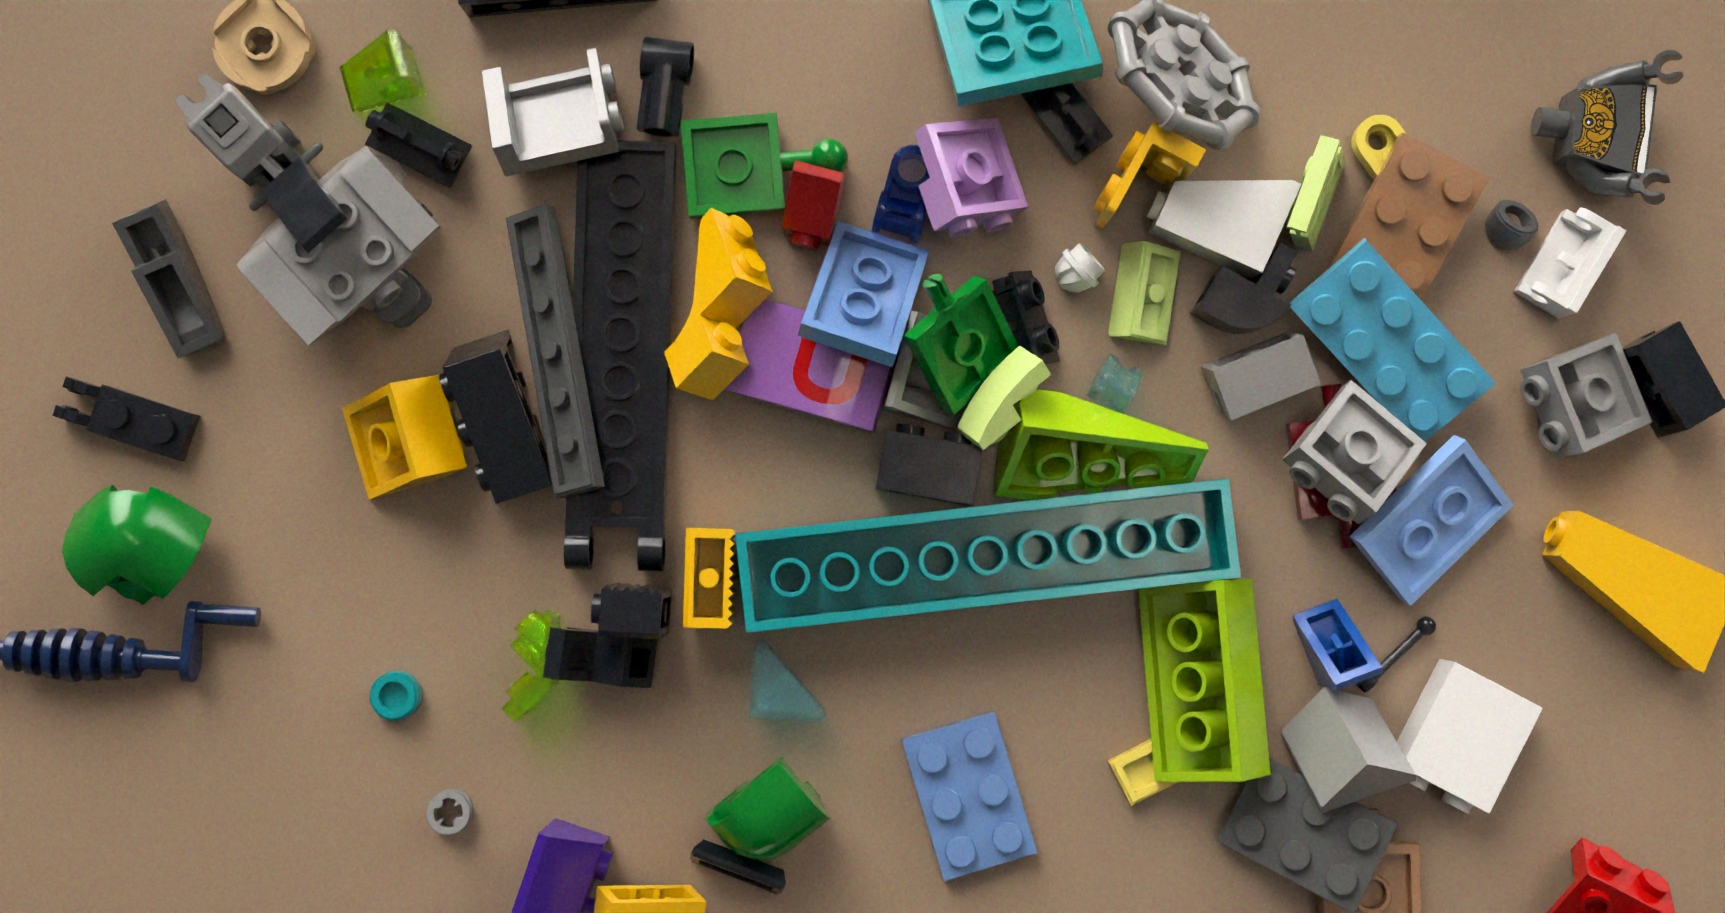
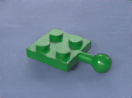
M777 112L681 121L688 215L690 219H701L710 208L729 216L785 211L782 172L792 171L795 160L838 172H843L848 162V153L844 145L830 138L820 140L813 146L812 150L780 152Z

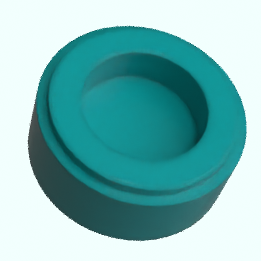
M393 671L380 676L370 690V703L373 710L380 717L390 721H397L411 716L419 708L422 701L420 683L413 675L405 671Z

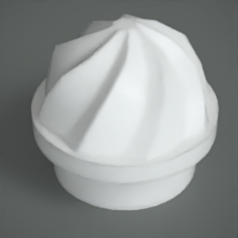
M1078 243L1071 251L1066 248L1062 252L1063 255L1055 266L1057 282L1062 289L1080 293L1099 284L1097 278L1105 272V269L1083 244Z

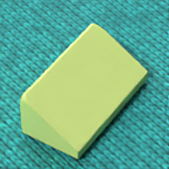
M1147 241L1126 242L1122 245L1109 323V336L1150 344L1167 345L1181 251Z

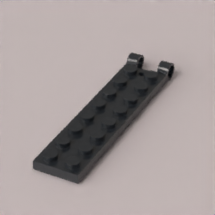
M617 140L619 152L579 160L577 164L573 312L605 487L566 498L565 569L591 570L594 556L593 526L638 527V571L663 572L666 558L665 510L670 369L664 352L671 345L677 146L675 142ZM615 500H619L623 504V510L620 514H613L610 510V505Z

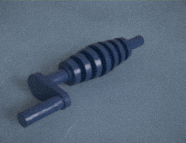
M189 601L186 607L180 652L147 650L142 639L129 638L126 641L124 636L110 634L107 637L104 632L94 630L87 632L84 628H70L68 631L60 628L51 629L48 632L45 630H31L28 634L25 631H12L4 641L0 640V660H2L4 668L8 671L21 672L23 670L29 675L40 676L43 674L46 678L56 680L62 677L66 682H79L82 678L84 681H98L102 677L105 680H118L122 674L125 679L139 678L145 669L179 671L182 681L195 682L199 676L202 664L203 624L258 627L261 620V610L257 607L202 604L200 601Z

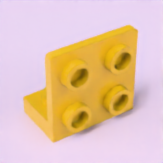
M1154 121L1145 134L1136 130L1115 166L1123 170V173L1120 177L1112 174L1093 209L1100 212L1094 225L1102 229L1115 214L1141 165L1147 168L1146 174L1150 178L1161 184L1171 186L1174 181H1185L1197 168L1206 149L1173 131L1166 133Z

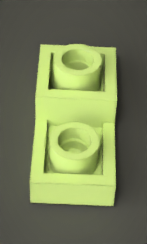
M1021 346L1009 354L992 371L971 399L958 425L961 434L982 450L991 444L1001 441L1008 434L1009 430L1022 420L1013 405L1019 400L1032 395L1038 388V385L1051 375L1043 360Z

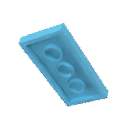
M1365 238L1289 302L1291 304L1290 308L1370 395L1423 441L1428 440L1497 384Z

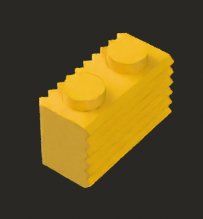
M686 528L683 627L727 629L736 622L732 617L736 612L732 606L737 602L732 597L737 593L733 588L737 581L733 577L738 573L733 568L737 564V561L734 559L737 555L734 549L737 546L734 539L737 532L734 529Z

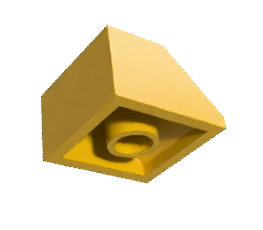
M439 375L389 383L342 408L369 500L443 479L467 468L464 458V445L457 434L450 410L451 402H448L443 393Z

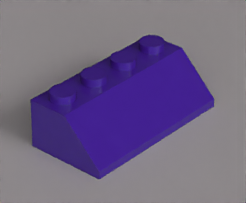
M554 818L538 833L511 913H594L595 899L591 898L590 894L595 879L604 881L609 869L613 853L606 851L610 836Z

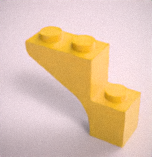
M710 208L705 213L699 226L694 298L689 317L678 337L664 352L675 387L710 400H714L749 365L742 346V337L736 328L773 292L765 272L766 265L759 256L752 238L753 231L749 224L737 215L729 216L713 208Z

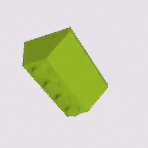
M1253 579L1214 580L1138 589L1155 782H1243L1271 775Z

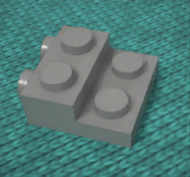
M1617 333L1598 338L1567 352L1554 355L1520 369L1524 379L1521 383L1522 397L1528 404L1535 406L1542 424L1539 429V439L1546 449L1553 451L1556 460L1585 453L1652 423Z
M1350 380L1340 388L1317 420L1305 429L1282 460L1291 467L1289 475L1295 483L1306 489H1313L1315 487L1329 499L1327 506L1334 516L1343 521L1354 520L1359 524L1378 512L1427 443Z

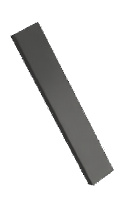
M543 204L507 217L506 223L554 498H567L603 488L605 485L555 207Z

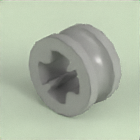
M447 789L439 792L430 800L427 805L426 817L433 830L440 834L451 835L458 833L468 826L473 817L474 808L471 799L466 793L458 789ZM447 798L456 800L454 807L459 804L462 806L463 814L454 819L453 825L444 823L446 817L440 819L438 815V808L446 805Z

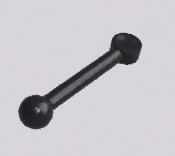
M1427 616L1420 618L1417 622V628L1380 663L1383 673L1358 682L1357 686L1364 693L1372 689L1378 682V679L1423 635L1427 636L1434 633L1436 629L1435 621Z

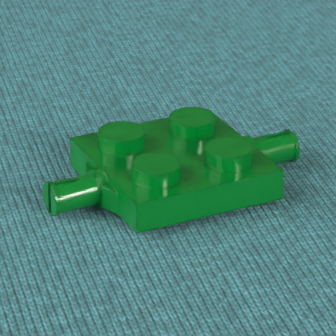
M933 274L928 277L929 280L925 279L923 282V287L926 289L934 305L933 309L903 336L942 410L955 415L973 398L992 371L1019 346L986 279L974 275L951 294L944 282L943 276L941 274Z

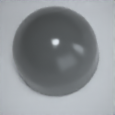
M1502 200L1496 204L1487 216L1485 230L1489 240L1495 246L1505 250H1513L1524 246L1538 231V222L1535 215L1526 206L1516 201ZM1506 214L1516 215L1521 222V226L1513 223Z

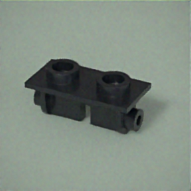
M1073 83L1021 93L1022 97L1074 165L1113 137Z
M386 102L381 112L371 111L365 124L367 128L372 130L365 143L366 146L450 188L472 148L471 144Z
M1032 271L1010 272L1008 276L992 281L994 288L992 292L1007 323L1017 320L1019 328L1012 330L1018 346L1042 359L1045 365L1060 362L1057 352L1059 349V338L1054 327L1047 321L1042 305L1045 301L1044 291L1040 282L1033 277Z

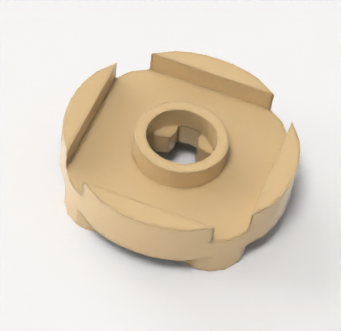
M235 0L220 13L214 25L213 33L216 35L214 42L216 50L213 49V55L219 69L240 87L258 92L261 95H273L293 85L302 77L309 66V62L315 56L316 47L311 38L310 28L306 20L285 0ZM258 34L265 38L271 34L273 35L272 48L266 54L263 52L258 55L253 54L257 47L253 39Z

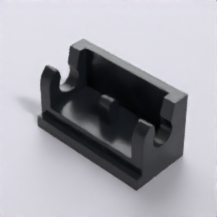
M1680 321L1672 323L1658 332L1654 330L1623 347L1651 417L1652 423L1650 425L1657 438L1687 431L1725 408L1723 396Z

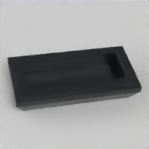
M704 839L692 850L690 859L698 865L777 895L778 893L781 894L785 887L784 870L740 856L731 849Z

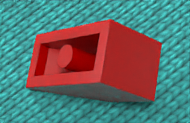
M795 160L782 223L783 233L791 237V244L809 250H818L819 244L829 246L844 195V173Z

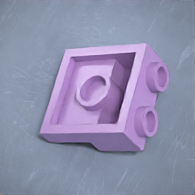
M998 118L925 124L914 132L930 177L919 185V189L934 231L948 230L950 238H958L977 230V225H983L986 233L997 232L1013 224L1012 217L1029 207Z

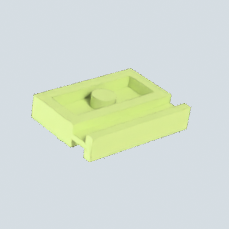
M1321 135L1313 156L1309 158L1306 164L1301 190L1297 200L1293 202L1286 220V228L1290 229L1289 233L1296 247L1310 251L1314 250L1346 163L1342 147H1339L1340 140Z

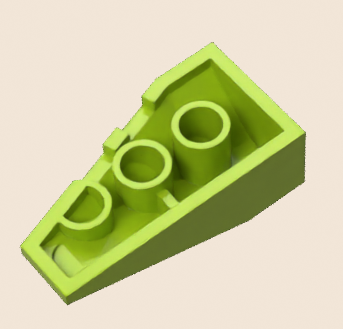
M1036 389L1032 395L1019 400L1013 405L1022 420L1013 426L1008 434L999 441L994 492L995 496L1040 500L1057 498L1058 492L1085 490V494L1102 493V487L1129 484V487L1132 489L1192 483L1209 448L1206 442L1062 392Z

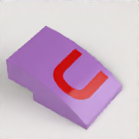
M764 300L743 321L740 331L742 346L749 365L724 390L741 397L783 407L797 413L875 433L894 364L893 367L799 337L797 335L805 310Z

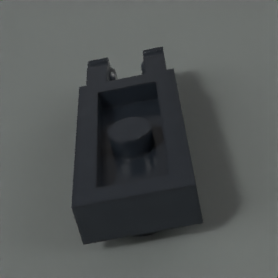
M68 376L65 377L62 387L67 388L69 392L97 398L91 415L80 412L77 408L68 405H56L52 416L86 426L87 431L175 460L185 461L200 418L199 415L112 386L102 384L100 387Z

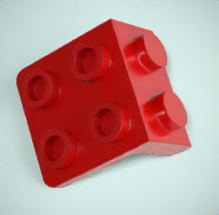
M1581 837L1570 850L1575 881L1546 912L1675 913L1669 883L1660 874L1651 869H1642L1628 862L1610 847L1598 846Z

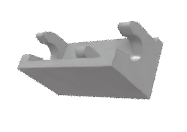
M1290 331L1200 366L1203 375L1206 377L1219 412L1224 410L1227 419L1230 421L1321 385L1304 335Z

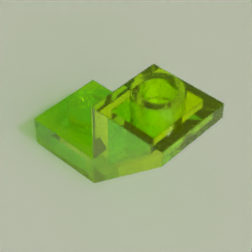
M535 609L514 629L519 636L510 646L537 673L532 677L527 671L506 691L511 699L501 709L514 722L524 718L559 684V680L543 677L546 660L545 651L548 645L550 627L560 628V615L554 609L545 610L542 614Z

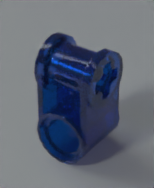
M919 145L902 147L894 154L884 190L881 191L871 232L879 233L881 230L905 235L910 237L912 243L918 244L927 211L919 185L930 178ZM909 159L920 161L926 170L924 177L915 182L903 179L898 169L904 161Z

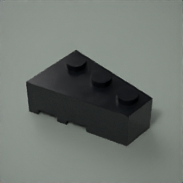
M509 330L454 347L442 367L444 373L439 375L440 384L448 402L456 401L462 416L461 419L457 420L462 441L467 448L474 447L480 462L475 464V472L479 484L484 492L491 490L496 504L552 486L544 437L537 416L532 414L523 388L527 387L523 373L516 372L507 349V345L513 344Z

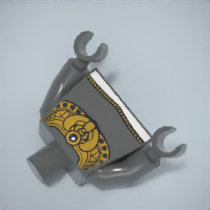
M1665 50L1655 57L1653 64H1648L1646 60L1616 65L1582 79L1574 90L1562 96L1559 102V109L1538 107L1531 123L1532 135L1555 138L1553 162L1556 165L1566 167L1568 175L1591 194L1631 198L1635 193H1640L1643 200L1649 204L1657 205L1665 200L1664 193L1646 190L1654 182L1670 183L1669 176L1664 170L1659 168L1647 170L1657 85L1649 83L1653 78H1658L1665 84L1679 82L1683 77L1682 72L1664 74L1661 73V68L1667 61L1682 59L1681 54L1675 50Z

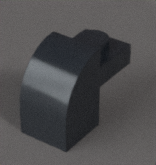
M1282 243L1278 244L1273 248L1263 273L1255 277L1252 282L1221 266L1213 272L1190 314L1220 331L1231 334L1251 333L1273 323L1291 305L1275 296L1274 293L1282 294L1292 281L1296 269L1290 265L1298 252Z
M550 627L548 645L545 651L546 660L543 677L555 680L591 681L618 687L651 688L658 640L598 635V630Z

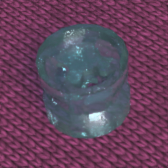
M1109 354L1097 372L1087 396L1093 400L1103 399L1111 404L1112 410L1123 413L1133 398L1143 378L1144 371L1136 367L1128 369L1120 365L1118 357Z

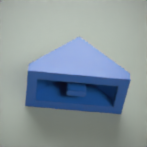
M1338 598L1293 615L1295 627L1319 686L1338 691L1383 673L1382 666Z

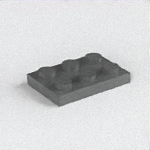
M1269 758L1271 775L1247 780L1217 841L1345 910L1355 913L1398 824L1356 802L1321 813L1302 774Z

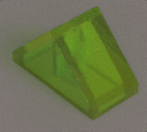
M386 30L340 66L352 112H362L384 106L386 102L391 104L425 94L413 49L396 30Z

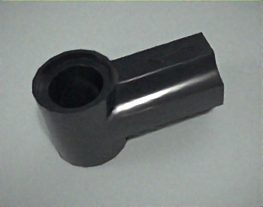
M653 37L644 38L640 56V79L643 80L636 127L639 132L659 137H679L685 86L690 85L693 73L694 43Z

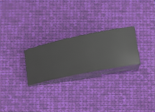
M165 199L112 222L135 266L131 272L177 358L222 340L224 334L208 289L167 200Z

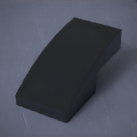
M301 157L297 158L262 189L265 197L283 224L308 253L347 219L337 200L323 188L314 170Z

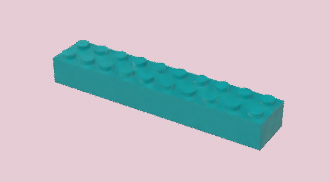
M1229 478L735 534L746 633L1241 577Z

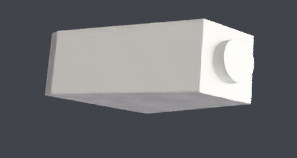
M1294 180L1174 181L1166 190V193L1158 190L1152 200L1146 217L1153 220L1148 234L1224 266L1245 277L1254 279L1263 273L1301 183Z

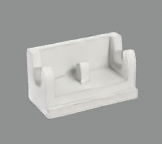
M1582 207L1579 208L1577 213L1568 209L1563 210L1513 292L1557 319L1576 314L1627 230L1619 225H1613L1594 212Z

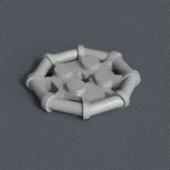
M1139 0L1138 4L1127 11L1116 12L1112 15L1108 23V33L1114 39L1119 69L1115 75L1119 83L1129 86L1159 120L1158 127L1166 133H1170L1172 130L1206 142L1213 150H1222L1230 147L1233 139L1244 129L1252 128L1258 123L1260 108L1253 101L1247 73L1250 70V65L1245 57H1238L1210 26V17L1206 14L1199 12L1196 15L1168 4L1163 0ZM1139 25H1143L1148 36L1138 29ZM1229 84H1230L1232 96H1231L1230 94H1228L1227 86H1228ZM1185 110H1186V111H1189V112H1192V113H1194V114H1193V115H1189V114L1185 113ZM1216 113L1221 115L1226 120H1219Z

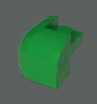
M112 484L99 491L74 513L65 533L62 547L66 569L77 585L92 596L96 595L105 586H109L123 597L135 600L142 605L155 595L164 599L177 586L196 558L212 518L174 496L150 486L148 493L131 490L118 491Z
M781 756L749 783L745 781L708 811L705 820L722 842L736 854L753 860L776 859L793 850L830 820L831 817L820 805V795L809 781L803 784Z

